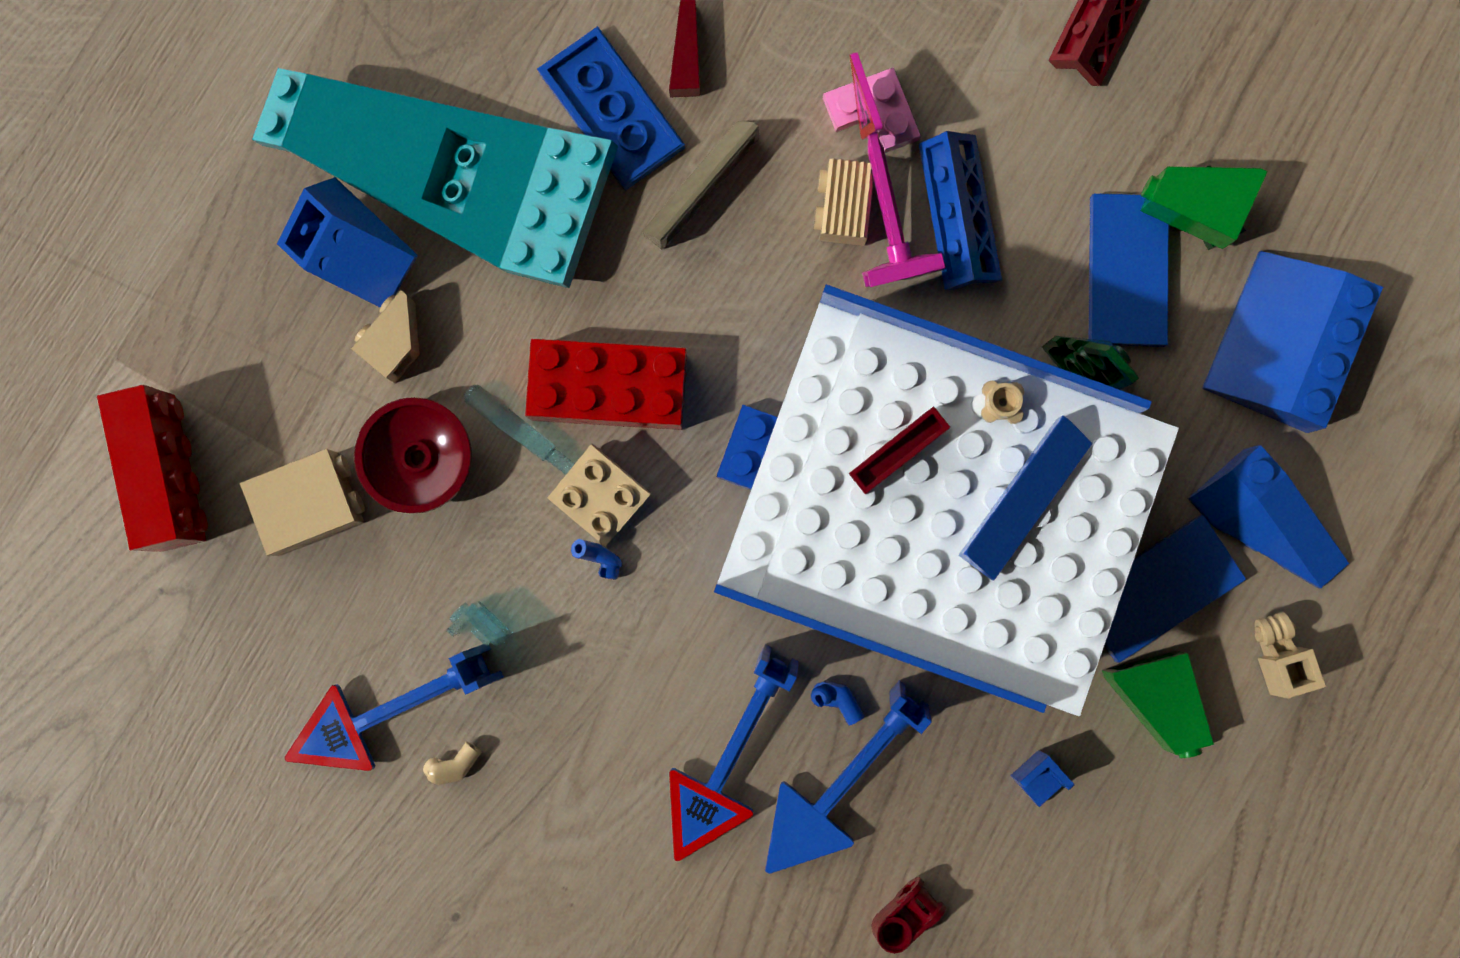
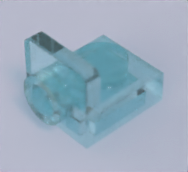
M481 602L472 603L470 606L467 603L462 604L449 618L453 624L447 629L451 636H456L471 623L474 626L471 630L472 633L483 644L488 646L492 643L495 647L502 645L513 634Z

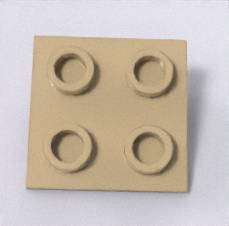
M591 444L547 499L606 547L651 493L600 449Z

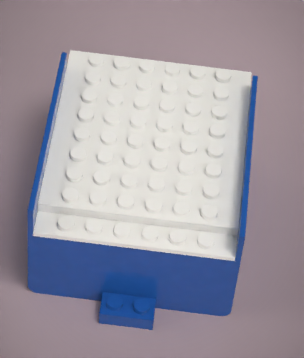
M826 284L778 417L742 405L716 476L718 479L749 489L751 492L714 593L1044 713L1046 706L1049 705L1080 717L1179 428L1139 414L1149 410L1152 402L1150 400ZM995 381L997 384L1018 382L1023 386L1024 395L1021 410L1024 416L1020 422L1010 424L1007 420H995L992 423H988L982 418L981 410L985 407V396L982 394V387L986 382ZM1000 399L999 404L1005 406L1006 400ZM934 406L949 424L950 429L865 495L848 473ZM1064 415L1093 444L997 578L992 581L958 555L1055 420Z

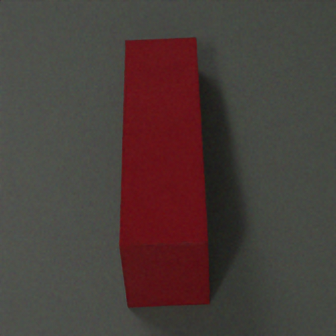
M680 0L669 84L670 98L700 96L696 0Z
M933 406L848 474L866 495L949 430L950 426Z

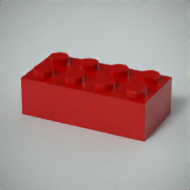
M531 339L525 416L531 421L682 430L687 364L686 348Z
M144 384L97 395L129 550L164 552L206 542L205 531L208 529V522L204 511L199 508L197 494L200 492V485L196 474L191 471L189 457L192 455V448L189 439L183 434L181 420L184 418V411L180 401L174 394Z

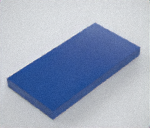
M598 26L537 68L539 75L583 135L612 140L618 146L610 171L624 191L685 149L684 142Z
M1092 194L1090 197L1088 339L1110 341L1114 346L1165 347L1168 345V224L1140 211L1146 199L1141 197V195Z
M1204 515L1197 516L1134 558L1104 645L1116 663L1122 662L1246 580Z

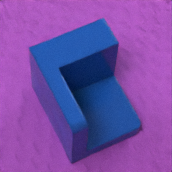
M1040 750L1035 752L1010 775L1038 807L1045 803L1062 786L1067 790L1075 786L1051 757Z

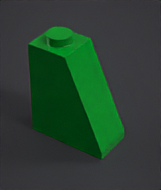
M1167 166L1157 177L1152 175L1148 179L1141 193V197L1146 199L1140 211L1218 248L1224 249L1237 240L1268 171L1261 168Z
M1173 651L1102 670L1105 680L1163 750L1178 755L1179 758H1191L1201 755L1203 753L1202 748L1214 745L1188 653Z

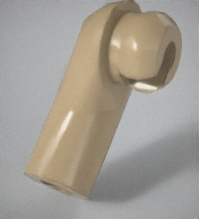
M466 741L453 760L442 761L436 757L430 758L425 762L423 772L427 776L428 781L436 785L461 781L482 752L478 747Z

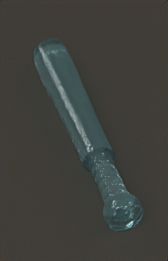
M472 385L465 392L464 402L469 407L526 447L542 461L547 460L549 463H552L563 474H567L574 466V462H571L570 459L556 450V445L541 435L482 386Z

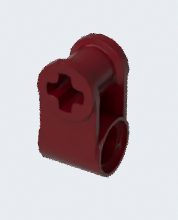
M920 877L909 881L897 893L895 898L873 918L871 925L872 933L881 948L886 952L896 954L906 950L924 931L936 924L947 909L943 902L937 903L923 887L924 881ZM916 899H919L922 902V904L925 906L924 909H922L916 903ZM893 922L899 923L901 929L898 936L890 940L884 939L882 932L885 926Z

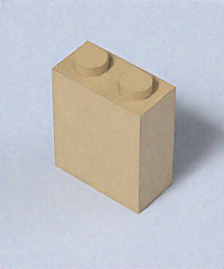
M325 449L240 483L266 555L281 556L364 523L361 513L365 511V507L359 493L356 490L352 491L347 478L351 476V470L343 455L339 456L338 452Z

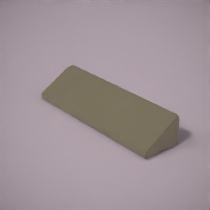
M736 122L643 229L644 236L661 250L665 249L755 145L759 137V126L754 122Z

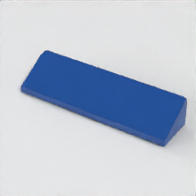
M1062 415L1055 420L958 555L992 581L997 578L1093 444L1067 417Z

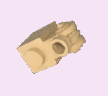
M1284 612L1268 616L1266 619L1255 620V638L1260 643L1264 655L1259 657L1258 661L1270 695L1289 699L1324 688L1326 685L1314 650L1294 645L1292 638L1295 637L1296 626Z

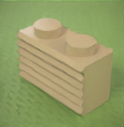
M832 158L829 159L827 170H820L818 193H825L823 207H816L814 230H821L820 241L865 245L868 235L873 188V174L870 163Z

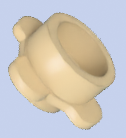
M988 381L983 385L982 394L985 396V407L981 410V416L986 422L992 423L995 420H1007L1010 424H1017L1023 419L1024 413L1021 407L1023 404L1024 388L1020 383L997 384L995 381ZM1000 399L1006 400L1005 406L999 404Z

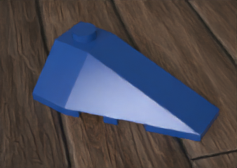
M1261 445L1243 449L1188 498L1214 528L1238 539L1246 547L1255 552L1262 553L1277 562L1282 568L1317 588H1322L1349 564L1287 473Z

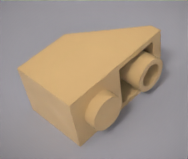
M402 290L396 296L391 295L384 301L379 310L381 314L372 325H365L355 337L356 343L351 348L385 378L394 383L400 379L420 355L416 303Z

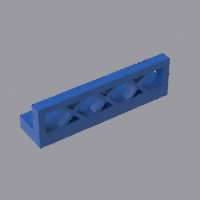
M946 131L919 143L938 253H942L945 269H941L944 289L955 290L973 283H996L1002 281L976 135ZM959 145H964L966 161L961 156ZM966 182L972 188L973 198L967 191ZM973 218L978 223L979 234L974 229ZM980 255L985 260L987 273L982 272Z

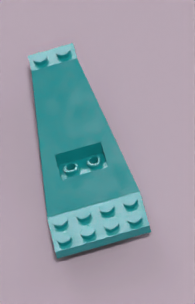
M281 68L277 69L252 138L253 141L262 146L291 152L506 273L569 289L618 148L612 140L543 127Z

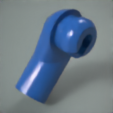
M582 539L574 541L571 553L575 558L600 563L601 566L598 573L602 578L616 580L619 577V568L622 567V561L619 556L599 543Z
M829 681L820 682L814 686L811 692V700L814 705L818 707L829 706L839 708L848 726L857 723L865 717L848 686Z

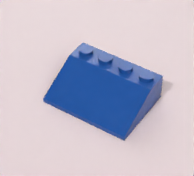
M1264 251L1258 252L1202 389L1305 433L1326 429L1383 287L1349 272Z

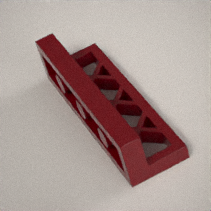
M1078 0L1049 58V62L1056 69H1077L1091 86H1101L1143 0H1128L1126 5H1124V0ZM1111 16H1113L1114 30L1108 38V22ZM1097 48L1098 62L1095 68H1093L1088 62Z

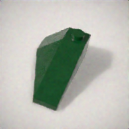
M1054 336L1041 346L1058 368L1121 390L1139 379L1135 370L1130 366L1131 359L1120 346H1114L1110 341Z

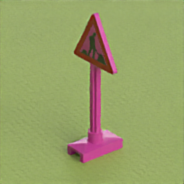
M858 53L850 54L860 136L862 140L868 139L869 161L889 246L886 247L889 262L862 272L865 287H874L945 269L942 253L912 256L909 242H905L884 147L877 135V132L883 129V125Z

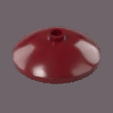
M424 398L398 399L376 410L362 426L355 444V469L363 488L382 506L402 513H425L448 503L463 487L471 468V442L462 422L443 405ZM419 451H423L425 460L422 464L416 465L413 460L414 455Z

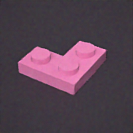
M894 67L866 77L883 125V129L877 132V135L884 147V152L887 153L919 141L921 135ZM853 83L823 94L825 106L836 132L859 124Z

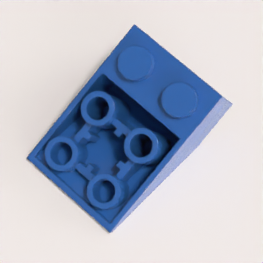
M336 177L303 189L277 242V245L305 271L378 307H381L388 297L396 295L418 257L404 241Z

